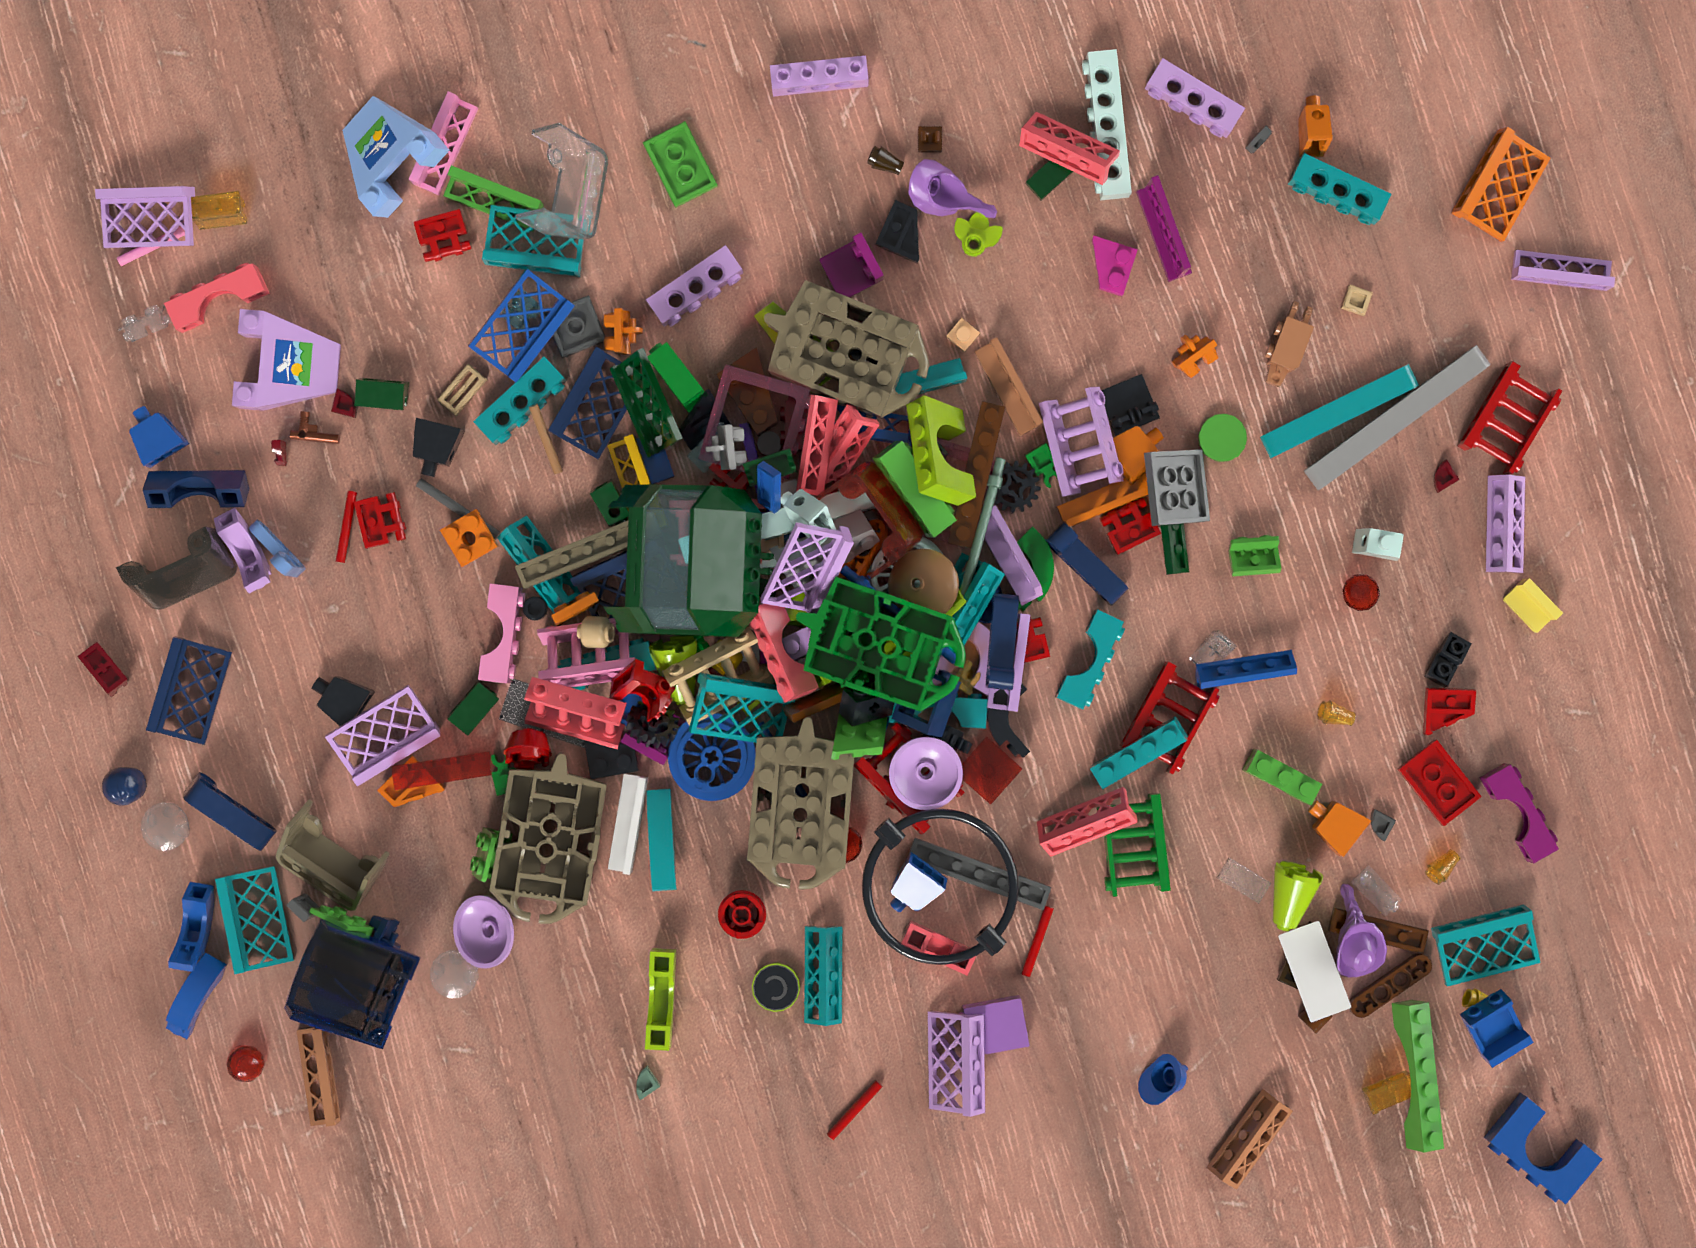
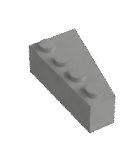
M861 509L833 521L836 530H838L839 526L848 527L854 542L844 564L880 542L879 537ZM808 537L802 538L800 540L797 538L798 542L808 539ZM828 537L821 544V547L831 543L833 538ZM813 543L802 549L807 554L818 549V547ZM778 546L770 548L776 562H778L784 547L780 549ZM798 550L790 554L788 559L789 561L801 557L802 554ZM821 554L809 561L813 566L822 562L824 557ZM806 562L794 567L796 573L809 568ZM790 569L783 572L786 577L793 575ZM812 573L800 580L804 585L812 581L814 575ZM797 581L791 583L794 588L800 586Z

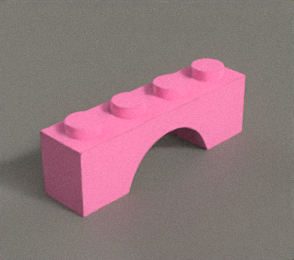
M490 584L487 608L495 612L500 618L503 625V637L499 646L494 651L481 656L478 680L510 683L511 679L515 678L516 665L513 664V658L519 651V641H516L517 631L521 630L522 617H519L520 607L524 606L525 593H522V588L498 584Z

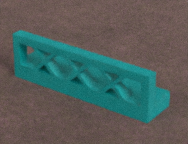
M961 358L929 366L926 378L917 375L919 369L902 373L895 391L898 394L907 393L913 383L922 386L918 394L920 395L964 383L968 378L966 371L964 372Z
M527 515L506 527L497 537L517 565L541 556L537 555L533 550L534 545L540 546L544 554L553 551ZM524 524L529 531V537L522 535L517 528ZM570 572L533 586L553 613H555L553 609L564 603H570L575 597L580 595L577 586L574 587L570 580L573 577ZM563 583L569 585L575 593L568 596L562 588Z
M805 926L804 1023L822 1026L842 1023V926ZM813 932L819 933V944L817 946L813 942ZM815 956L819 960V968L817 970L813 966ZM815 981L819 985V992L817 994L813 990V983ZM815 1005L819 1010V1019L813 1018V1007Z

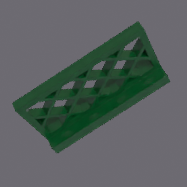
M644 348L635 351L622 363L612 366L610 372L647 457L649 458L671 449V446L681 440L682 436Z

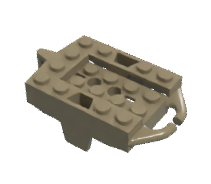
M807 280L803 283L785 316L767 313L764 316L768 327L778 333L768 368L771 375L810 390L817 396L838 400V405H853L857 410L880 419L909 404L921 391L922 386L913 383L907 393L898 394L895 391L908 357H915L918 360V376L926 378L928 373V355L917 324ZM849 310L859 315L858 320L863 321V323L861 324L849 319ZM813 335L822 338L821 342L813 340ZM832 341H837L840 344L839 349L835 352L827 350V345ZM854 350L862 352V357L858 361L849 359L850 353ZM868 359L877 360V365L870 363ZM826 376L839 381V393L821 387L819 384Z
M810 717L804 718L799 735L758 737L756 743L747 861H750L770 882L778 887L790 889L791 879L782 878L778 875L776 866L779 863L813 865L816 872L812 878L799 881L800 890L813 889L821 885L836 873L845 869L854 758L852 753L840 754L837 760L831 759L834 741L815 737L813 720ZM802 766L807 767L806 778L805 776L801 777ZM800 783H804L809 787V794L805 797H801L796 793L795 788ZM761 787L772 792L771 808L758 811L759 801L764 800V794L759 793ZM846 793V800H841L840 807L845 808L844 818H841L830 812L831 797ZM804 808L807 811V818L803 821L796 820L793 814L795 809ZM797 827H802L801 838L799 836L796 838Z
M562 752L556 754L550 770L509 769L489 892L497 898L512 916L525 922H530L531 912H526L519 908L517 900L520 896L556 902L557 907L555 911L550 914H540L538 924L555 923L581 907L587 906L593 866L596 862L600 840V824L607 785L567 773V760ZM551 802L553 804L556 803L554 813H550ZM507 819L520 825L517 840L504 842V838H509L510 830H506ZM548 819H553L557 822V827L552 832H547L543 828L544 822ZM592 832L591 842L588 844L589 855H586L577 850L579 834ZM544 843L553 846V851L548 856H543L539 852L540 846ZM541 862L543 864L546 863L544 873H540Z

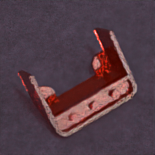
M867 461L860 464L815 496L816 499L821 500L836 488L847 499H855L866 493L893 533L882 543V552L887 559L864 576L867 579L874 578L902 558L922 539V528L883 472L873 462Z

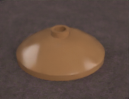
M916 549L903 555L892 568L888 580L889 595L946 614L953 606L959 589L958 574L952 562L942 553L931 549ZM919 579L920 586L916 588L914 584ZM892 602V603L895 604L899 609H902V608L904 607V606L901 605V604Z

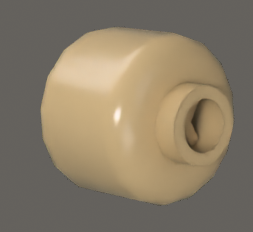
M587 616L577 627V637L581 639L582 644L587 648H605L614 640L615 627L607 617Z

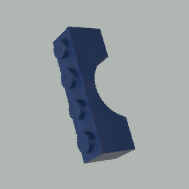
M245 470L148 471L142 490L147 508H172L182 499L196 495L214 498L219 503L220 508L245 507L250 488Z

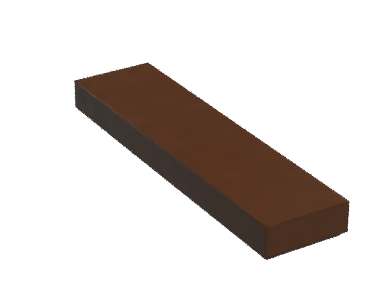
M868 672L869 681H875V674ZM840 683L832 684L796 700L795 703L791 702L782 706L784 714L795 723L840 703L843 689L850 687L841 688Z
M1333 907L1328 927L1329 932L1339 934L1340 929L1345 924L1346 910ZM1362 914L1366 922L1374 923L1383 933L1387 946L1424 954L1429 930Z

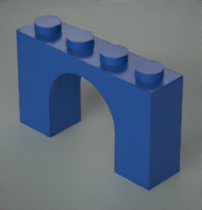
M1519 1093L1484 1136L1490 1142L1487 1147L1498 1156L1501 1153L1509 1158L1506 1162L1516 1171L1523 1169L1527 1173L1525 1178L1536 1187L1541 1184L1546 1188L1544 1194L1555 1203L1559 1199L1564 1204H1567L1603 1159L1584 1143L1576 1139L1554 1164L1548 1166L1532 1164L1525 1150L1526 1139L1546 1112L1528 1097Z

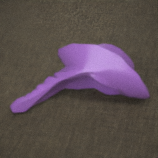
M924 159L916 165L910 177L908 193L913 205L924 213L946 216L955 214L959 209H970L983 214L986 218H996L997 210L995 206L983 203L980 199L968 193L964 184L947 167L935 160Z
M1342 884L1340 886V893L1344 899L1347 915L1345 924L1339 932L1336 964L1339 975L1359 977L1376 971L1385 962L1387 946L1383 933L1376 925L1364 920L1354 898V889L1348 884Z

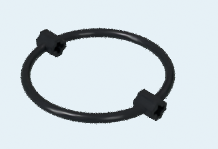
M952 809L924 810L904 817L896 823L889 817L883 821L874 831L879 839L867 858L862 878L864 907L871 925L881 939L896 952L909 959L934 965L959 963L971 959L985 950L991 956L998 953L1007 943L1001 935L1013 917L1019 890L1017 868L1013 856L999 834L975 816ZM952 819L969 824L981 831L1000 852L1009 880L1007 904L996 927L994 928L989 923L974 937L978 942L975 946L949 955L921 953L896 940L882 924L873 903L872 876L877 859L884 847L887 846L892 850L906 836L902 832L903 829L924 820Z

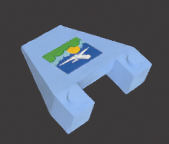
M375 96L371 97L342 130L358 199L372 216L388 218L403 202L386 180L409 154L412 155L419 165L435 167L450 151L435 132Z

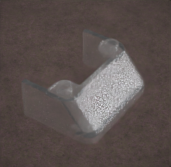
M561 123L533 129L531 134L548 144L547 158L549 163L559 170L552 211L545 208L516 214V219L546 235L582 240L594 237L597 230L608 167V157L605 151Z

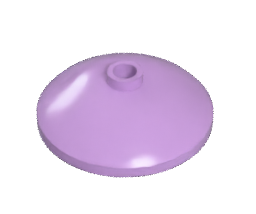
M918 737L907 741L896 751L889 767L890 784L896 796L906 805L919 810L937 809L946 805L959 791L963 778L962 764L956 751L946 742L934 737ZM923 767L930 769L927 775L921 773Z
M477 895L464 901L457 910L454 918L453 934L456 946L463 958L478 968H491L501 964L508 957L514 941L513 923L507 909L494 897Z

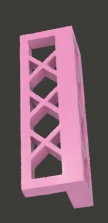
M449 91L447 92L431 130L437 134L442 142L444 141L449 150L451 147L454 148L452 153L451 151L448 152V162L439 166L437 164L434 168L421 166L416 161L409 177L412 184L440 196L448 178L451 165L453 166L477 113L478 108L460 100L457 95ZM458 106L470 110L467 119L457 122L455 113ZM457 128L459 133L457 141L448 144L445 138L447 131ZM437 171L440 179L436 188L425 184L424 182L428 174Z

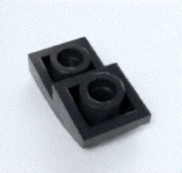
M1449 632L1435 654L1424 677L1444 688L1448 687L1458 666L1463 663L1472 643L1453 632Z

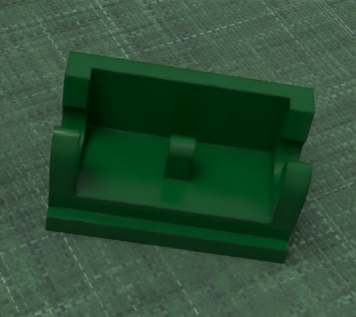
M371 378L356 379L355 406L404 410V406H407L409 382Z
M790 448L743 464L750 487L757 485V465L763 461L781 472V477L797 472Z
M478 680L449 713L447 720L468 736L498 702L499 697L481 680Z

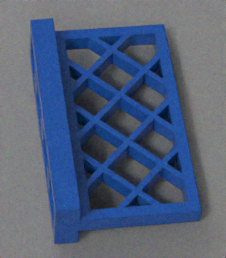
M526 268L468 344V347L517 383L575 305ZM528 276L536 281L537 292L523 293L522 284ZM540 285L544 287L546 290L540 291ZM551 293L558 298L552 307L543 308L541 295ZM538 295L539 309L526 310L524 297ZM521 298L522 311L509 313L507 303L510 299ZM505 308V313L500 314L501 311ZM549 311L544 317L543 312ZM540 312L541 322L539 325L528 327L526 314ZM523 315L525 328L511 330L509 316ZM506 317L508 330L494 332V320ZM490 327L491 333H485ZM525 332L526 342L522 346L513 347L512 333ZM508 334L510 347L496 349L495 336ZM491 336L493 350L482 351L475 346L482 337ZM514 350H519L517 354L514 355ZM511 351L512 360L505 368L498 363L497 353ZM494 353V359L487 354Z

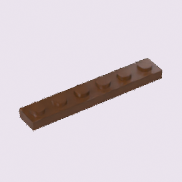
M981 402L965 469L966 473L973 475L976 497L956 506L954 517L957 521L952 524L948 544L972 548L1004 416V406Z

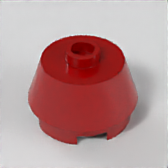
M524 728L512 732L503 752L506 756L505 763L513 762L514 768L534 769L536 764H542L543 767H547L552 756L546 734L532 728Z
M734 891L728 894L720 903L718 909L719 924L728 935L734 938L747 939L753 937L760 932L765 924V905L756 894L750 891Z

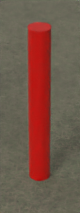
M347 491L335 562L345 563L355 509L354 502L357 497V492Z
M1045 905L1021 973L1024 976L1030 977L1054 910V908Z
M875 1080L828 1131L827 1135L834 1140L883 1086Z

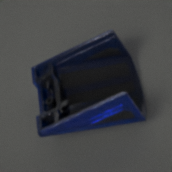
M321 918L300 961L284 1009L289 1019L383 1049L392 1028V1019L408 981L413 978L420 961V956L361 932L344 930Z

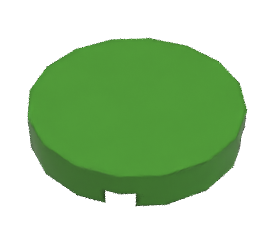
M1228 414L1214 415L1201 426L1198 434L1199 446L1203 450V454L1214 461H1230L1238 457L1245 449L1247 442L1246 429L1235 416Z

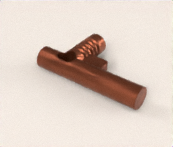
M300 411L299 430H291L290 439L339 444V434L319 433L318 425L309 424L310 412ZM302 431L306 434L305 438L300 437Z

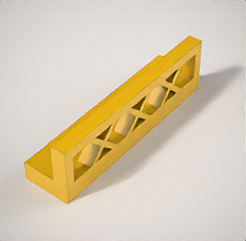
M633 434L625 436L621 441L607 445L622 488L625 485H633L624 479L623 475L627 467L636 471L637 479L634 485H638V483L640 485L651 484ZM627 445L629 457L626 462L617 458L615 448ZM619 462L624 464L622 470L620 468ZM655 498L648 507L649 511L647 510V513L651 511L659 530L665 528L666 524L657 498Z

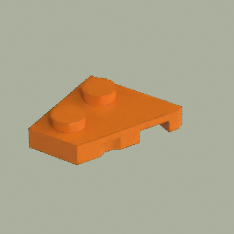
M586 591L575 597L577 602L569 606L567 603H564L553 609L555 613L551 617L554 624L560 626L564 621L576 617L598 604L599 600L595 592L589 594Z

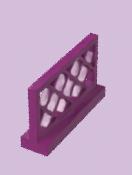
M1158 175L1151 177L1146 187L1137 190L1136 194L1167 281L1171 282L1191 275V265Z

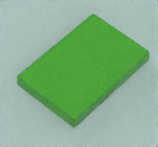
M686 121L642 142L675 208L718 187Z

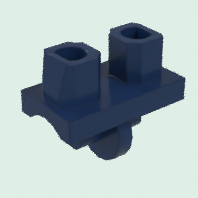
M372 916L369 926L373 927V930L376 932L373 938L370 937L363 957L368 960L376 959L381 961L383 955L389 956L391 950L399 951L401 945L396 942L399 934L395 931L400 921L395 918Z

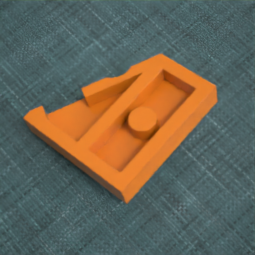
M411 756L377 791L393 807H397L435 793H441L445 790V787L414 756Z

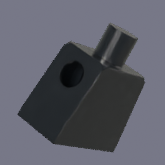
M416 418L413 457L424 460L421 474L435 478L438 464L450 466L465 431L460 428Z
M335 676L330 683L318 677L311 688L322 695L317 706L339 726L361 714L375 693L372 689L340 676Z

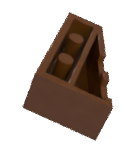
M756 347L716 375L759 437L762 433L776 426L778 422Z

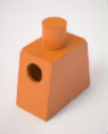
M1312 95L1306 97V106H1304L1298 121L1299 157L1304 153L1312 157H1324L1333 139L1329 106L1321 105L1320 97Z
M1135 426L1113 438L1118 460L1123 466V476L1131 485L1146 471L1144 453L1159 452L1155 445L1162 441L1164 437L1156 427L1145 434L1139 426Z
M1316 800L1308 809V812L1317 818L1312 829L1340 857L1346 855L1371 822L1368 818L1335 801H1331L1326 808Z

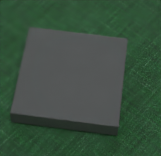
M589 295L571 302L575 305L553 334L562 358L604 342L606 336Z

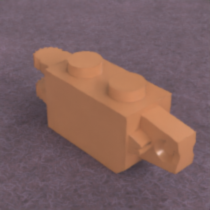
M1296 301L1292 302L1287 317L1282 322L1278 321L1273 333L1277 335L1274 344H1269L1265 357L1268 358L1266 365L1269 366L1265 382L1276 387L1281 386L1287 373L1294 371L1300 366L1314 326L1308 324L1313 308L1307 306L1301 321L1294 319L1299 307V303Z

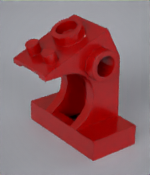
M635 659L612 678L609 698L621 701L628 694L641 696L643 703L648 707L647 721L649 722L654 717L658 719L661 716L659 713L665 714L666 708L673 700L671 695L675 687H671L664 677L644 670V662Z

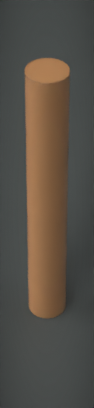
M538 404L531 405L529 409L553 473L559 474L563 472L540 408Z

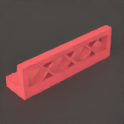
M1035 112L1021 129L1020 147L1101 185L1107 181L1109 168L1119 157L1120 150L1038 112ZM1036 122H1039L1045 125L1047 128L1039 129L1034 125L1036 124ZM1063 133L1067 135V138H1059L1055 134ZM1084 143L1088 145V147L1080 148L1076 146V144ZM1096 153H1105L1110 156L1106 160L1097 156Z
M811 395L796 492L799 489H803L810 495L823 496L838 404L836 399Z
M846 405L834 425L825 484L831 481L833 483L828 490L824 489L823 496L837 492L880 425L876 419L862 417L853 405ZM862 425L868 426L866 431L858 434ZM856 444L854 450L846 453L848 447ZM845 463L841 469L834 472L837 465Z
M1121 787L1037 821L1040 845L1051 857L1137 823V815L1129 806L1126 789ZM1121 798V804L1110 807L1114 799ZM1100 807L1096 814L1088 815L1092 808ZM1078 816L1074 823L1066 824L1070 817ZM1056 824L1051 832L1045 833V827Z

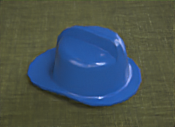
M1171 1054L1161 1055L1140 1076L1138 1082L1140 1097L1145 1103L1150 1105H1159L1173 1093L1184 1088L1188 1067L1182 1065Z

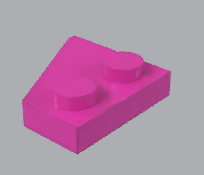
M1093 236L1092 245L1094 247L1099 289L1122 297L1138 249Z

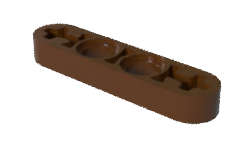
M1423 954L1412 955L1354 995L1349 1001L1351 1004L1350 1012L1359 1018L1369 1016L1427 976L1432 970L1431 960ZM1417 960L1425 961V963L1423 964L1424 969L1422 971L1420 969H1415L1414 971H1412V973L1415 975L1413 978L1411 976V973L1405 969V967L1407 966L1411 970L1417 966ZM1399 972H1403L1406 975V982L1403 985H1396L1394 982V976ZM1378 986H1384L1387 990L1386 996L1382 999H1377L1374 996V990ZM1366 994H1369V997L1375 1002L1374 1005L1371 1002L1366 1003L1363 1006L1365 1009L1363 1012L1355 1010L1357 1008V1001L1364 1003L1369 1000L1365 996Z

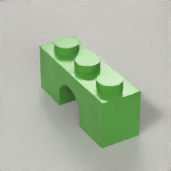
M1257 749L1251 751L1242 769L1244 772L1308 805H1312L1322 786V783Z

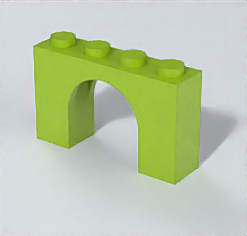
M925 395L907 404L919 493L956 506L975 498L976 492L973 475L950 466L943 458L937 443V437L949 441L966 432L963 410Z

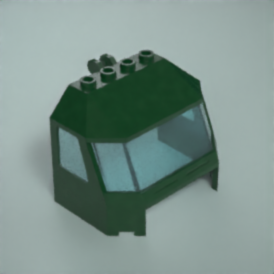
M625 485L620 491V497L616 501H612L607 507L629 508L625 607H604L607 614L614 617L616 621L615 626L621 633L739 637L758 614L760 574L772 575L773 569L767 567L760 568V559H774V554L761 553L762 513L744 489L713 485Z

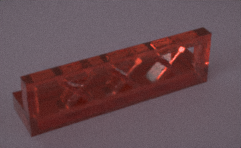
M490 751L391 766L394 790L492 775Z

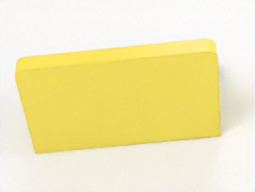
M1530 578L1522 579L1503 598V601L1534 633H1538L1550 620H1557L1563 614Z

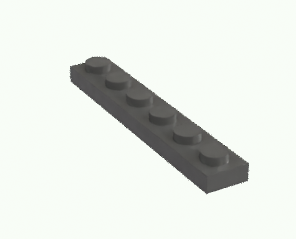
M914 838L910 852L914 853L939 873L1008 897L1009 880L1006 870ZM1018 875L1019 890L1017 901L1044 910L1052 887Z

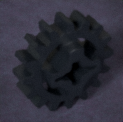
M1015 461L1013 466L1005 462V469L1001 477L1005 474L1007 481L1004 486L997 490V499L994 502V505L1002 504V511L1009 507L1011 514L1015 512L1016 508L1022 513L1024 512V505L1029 508L1033 506L1030 501L1031 499L1038 500L1039 497L1034 493L1041 490V487L1035 486V483L1040 478H1033L1034 469L1026 470L1027 463L1019 467L1018 461ZM1014 471L1024 474L1027 478L1021 479L1017 477ZM1011 480L1015 484H1020V488L1017 490L1018 494L1014 490L1009 491L1008 487L1011 485ZM1030 487V493L1024 500L1022 493L1024 489ZM1007 495L1013 498L1014 503L1004 500L1002 496Z
M638 701L637 706L633 705L626 718L628 722L626 729L631 730L630 737L637 736V743L639 744L644 741L646 742V747L654 744L655 748H659L660 743L666 747L669 741L673 742L680 727L678 726L679 718L674 717L675 710H667L665 714L659 713L661 716L658 719L654 717L648 722V707L643 702Z
M946 725L942 737L920 732L927 737L938 738L946 742L955 751L958 750L969 754L972 743L963 739L964 732L949 725Z

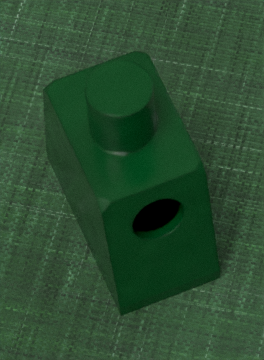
M612 479L590 491L592 499L609 527L628 521L629 508H618L620 513L617 515H613L610 508H607L612 501H616L621 495Z

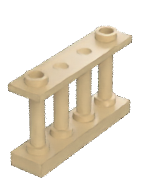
M749 627L745 628L739 637H728L662 671L671 687L676 684L679 687L686 702L679 709L689 726L696 698L694 699L686 679L698 673L710 674L708 671L709 667L721 662L727 677L769 684L775 682L766 664H758L751 648L752 645L758 643V640ZM743 651L750 670L737 676L729 657ZM707 692L703 702L707 707L718 698L714 693ZM731 696L724 703L728 707L739 700L737 696ZM720 704L711 710L710 713L713 715L724 708ZM704 715L699 719V721L707 718L708 715Z

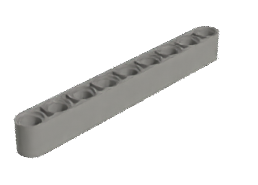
M1477 345L1472 347L1305 469V474L1317 490L1322 489L1491 365Z

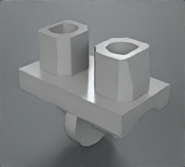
M732 425L717 426L718 436L711 437L712 446L705 447V451H713L714 461L720 460L721 470L736 469V466L747 463L745 451L734 450V442L744 441V429L732 427Z

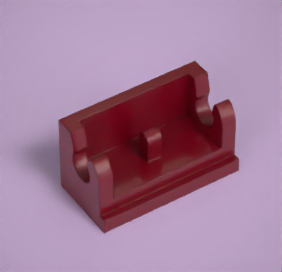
M98 642L77 656L110 697L117 694V690L120 687H125L128 684L127 677Z

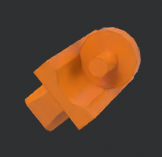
M614 308V312L604 314L605 327L614 328V336L605 337L604 348L623 355H631V343H636V335L643 334V328L636 327V319H630V311Z
M1183 335L1180 338L1183 345L1177 348L1180 355L1172 360L1171 363L1187 377L1192 378L1200 371L1195 363L1198 359L1202 358L1205 364H1211L1219 358L1215 350L1217 343L1214 339L1210 340L1207 336L1200 340L1197 335L1191 339Z

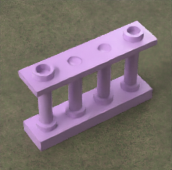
M1100 387L1086 388L1087 397L1063 405H1059L1057 400H1047L1039 403L1062 497L1081 493V484L1108 477L1109 483L1124 481L1122 476L1124 472L1123 466L1117 457L1104 406L1105 396ZM1090 406L1093 421L1067 429L1064 427L1063 414ZM1096 430L1099 441L1098 445L1074 452L1070 451L1068 444L1070 437ZM1102 453L1105 468L1081 475L1076 474L1075 461Z

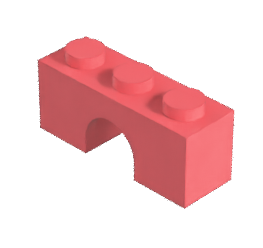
M911 920L900 941L903 945L913 950L932 955H949L970 948ZM976 956L959 963L946 964L945 966L968 976Z

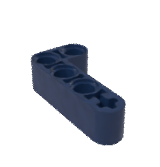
M1062 522L1045 539L1050 549L1102 599L1112 606L1129 588L1078 539L1079 536L1072 528Z
M994 593L986 688L1013 690L1015 673L1013 663L1019 595Z
M202 772L196 775L184 791L183 798L188 804L259 851L264 849L277 832L271 824L219 790L216 782Z

